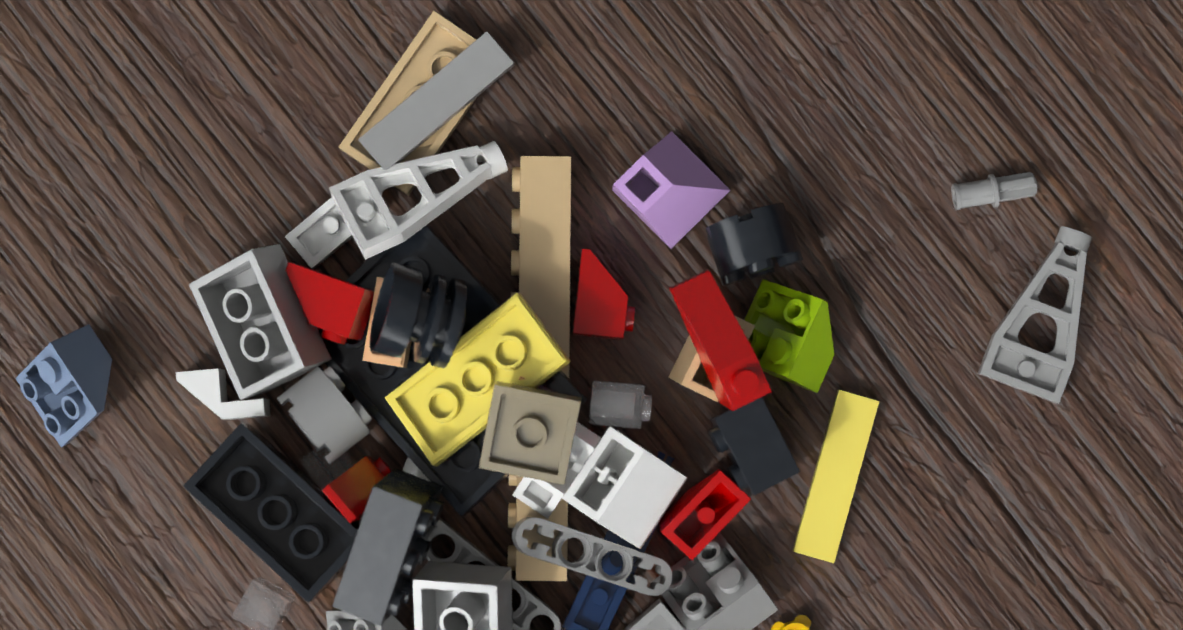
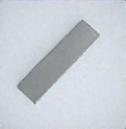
M485 32L359 138V142L383 170L389 169L394 164L400 163L515 66L514 62L491 35Z

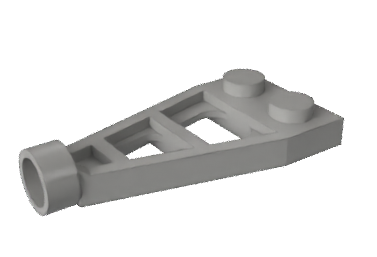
M1060 227L1053 248L993 332L977 374L1055 404L1060 403L1074 365L1086 256L1092 240L1091 236L1072 228ZM1064 248L1076 252V255H1067L1064 252ZM1051 274L1062 276L1069 282L1065 305L1061 309L1041 303L1038 299L1044 283ZM1034 313L1050 316L1056 323L1055 346L1048 353L1024 346L1019 342L1018 333Z

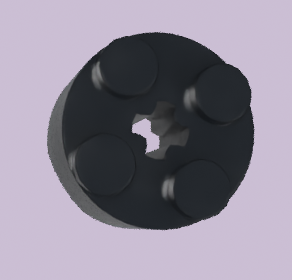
M784 203L759 207L751 210L752 213L740 217L734 215L706 228L707 240L723 286L746 279L745 273L748 272L751 279L774 273L775 263H778L779 268L803 260Z

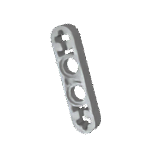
M523 518L513 528V544L518 551L525 555L651 596L663 594L672 583L673 575L670 566L658 557L542 518ZM534 524L538 525L537 533L554 538V530H558L559 534L552 543V556L546 555L550 546L541 543H533L531 549L527 547L528 540L522 537L523 531L525 529L532 530ZM576 537L583 544V554L577 561L568 562L562 556V545L568 538ZM614 550L622 556L623 566L617 574L608 575L603 571L601 561L607 552ZM635 556L638 559L633 565V557ZM655 564V572L661 575L659 583L652 582L648 588L646 587L647 579L633 574L630 575L633 566L651 570ZM629 575H630V583L626 582V579L628 578Z

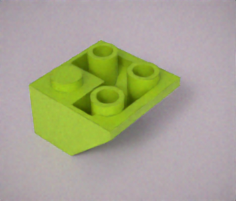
M763 279L745 317V321L755 325L748 341L757 356L760 366L764 372L818 393L834 357L828 302Z

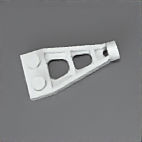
M492 141L481 147L476 145L397 163L387 170H383L382 167L367 170L329 187V190L366 260L405 242L483 182L507 172L508 167L499 146L495 141ZM455 169L460 178L459 181L441 193H433L425 177L440 170ZM402 184L417 186L422 195L421 201L404 215H392L382 198L383 191L389 187Z

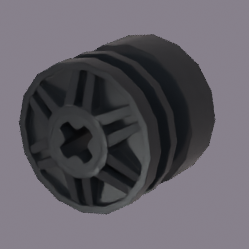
M392 263L386 272L378 295L370 332V351L401 358L409 342L413 341L414 362L424 363L430 354L431 366L445 368L450 362L455 347L460 340L465 323L466 281L451 279L446 287L445 276L436 274L428 285L427 290L423 291L422 270Z

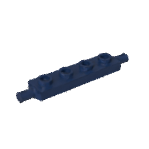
M658 451L657 458L663 461L666 454ZM667 456L665 463L671 466L675 459ZM656 527L641 549L610 530H607L604 540L644 553ZM609 551L603 556L601 561L603 571L608 575H614L621 570L623 560L617 551ZM635 556L633 557V565L638 559ZM633 566L630 575H634L637 569L636 566ZM586 575L563 623V628L565 630H608L627 588ZM630 575L626 579L628 583H630Z

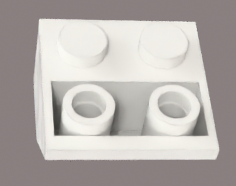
M609 427L562 499L600 525L641 549L688 478L617 430Z

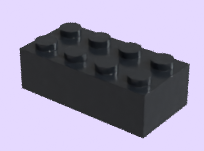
M240 423L183 485L191 495L308 603L316 599L347 564L360 525L356 522L349 523L325 493L249 423Z

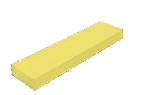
M837 390L793 546V552L831 563L835 562L879 401Z

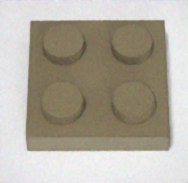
M496 381L479 468L565 485L582 398Z

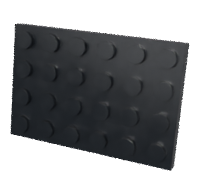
M428 224L405 242L370 257L346 280L352 284L375 291L377 277L384 278L390 265L395 263L422 270L423 291L427 290L428 285L436 274L445 276L446 287L451 279L466 281V317L461 337L501 306L498 300ZM369 320L362 340L347 338L345 345L322 337L331 357V360L325 364L335 371L347 389L428 480L443 486L441 494L460 516H466L509 475L479 468L486 429L439 466H432L385 399L387 395L430 362V354L424 363L414 362L413 341L411 342L407 368L362 361ZM318 328V330H319V332H320V335H321L323 329ZM562 370L558 371L537 388L581 397V405L587 400L585 395Z

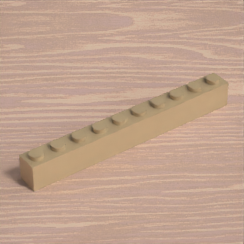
M521 156L520 167H512V192H520V209H512V234H520L519 250L511 251V275L519 276L518 293L522 294L569 358L571 156ZM511 292V297L517 292ZM567 364L561 370L569 378V364ZM509 474V486L518 487L524 477ZM561 498L547 519L517 499V503L508 504V528H514L517 522L526 517L542 518L568 527V502ZM534 524L532 530L525 529L522 537L528 540L527 547L531 549L533 543L550 546L546 555L551 557L552 543L559 534V531L554 530V538H549L537 533L538 525ZM568 539L563 543L561 550L565 560H567ZM508 545V567H511V571H516V581H567V568L525 555L518 551L514 545Z

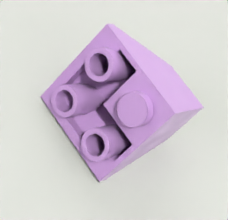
M671 131L642 155L613 184L612 191L672 249L730 192V189Z

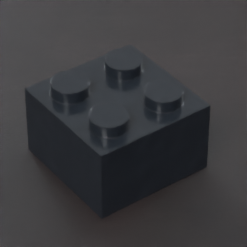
M762 397L734 411L729 409L710 419L713 428L707 430L718 453L727 452L733 465L726 469L731 479L738 485L741 491L746 489L748 494L755 496L800 472Z

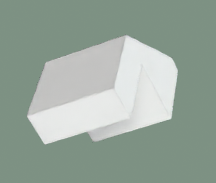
M223 369L176 372V381L221 419L233 420L271 416L269 399L228 402L226 374Z
M577 422L565 485L524 477L514 491L513 496L548 519L601 440V437Z

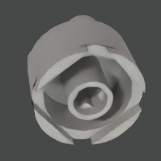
M317 366L277 397L282 406L288 401L292 404L293 407L288 410L290 412L288 415L317 451L326 447L330 453L324 459L330 465L370 433L367 425L372 419L357 400L350 404L341 392L345 390V385L330 366L324 371Z

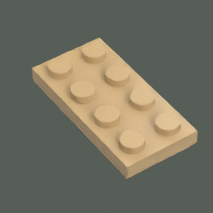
M433 11L338 148L369 170L380 168L381 166L358 139L468 48L476 39ZM476 98L400 163L437 155ZM402 184L394 187L409 196L415 185Z

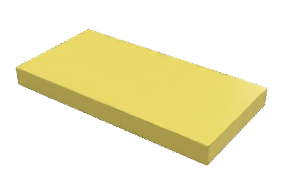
M517 292L460 337L450 362L445 368L431 366V362H429L387 395L385 399L432 466H439L486 429L496 381L537 389L571 361L522 294Z

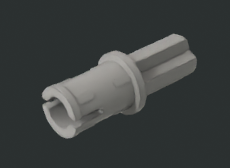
M1031 172L995 178L994 174H989L985 180L960 184L954 183L951 185L955 210H961L962 208L986 204L998 207L999 202L1033 197L1037 194L1036 178Z

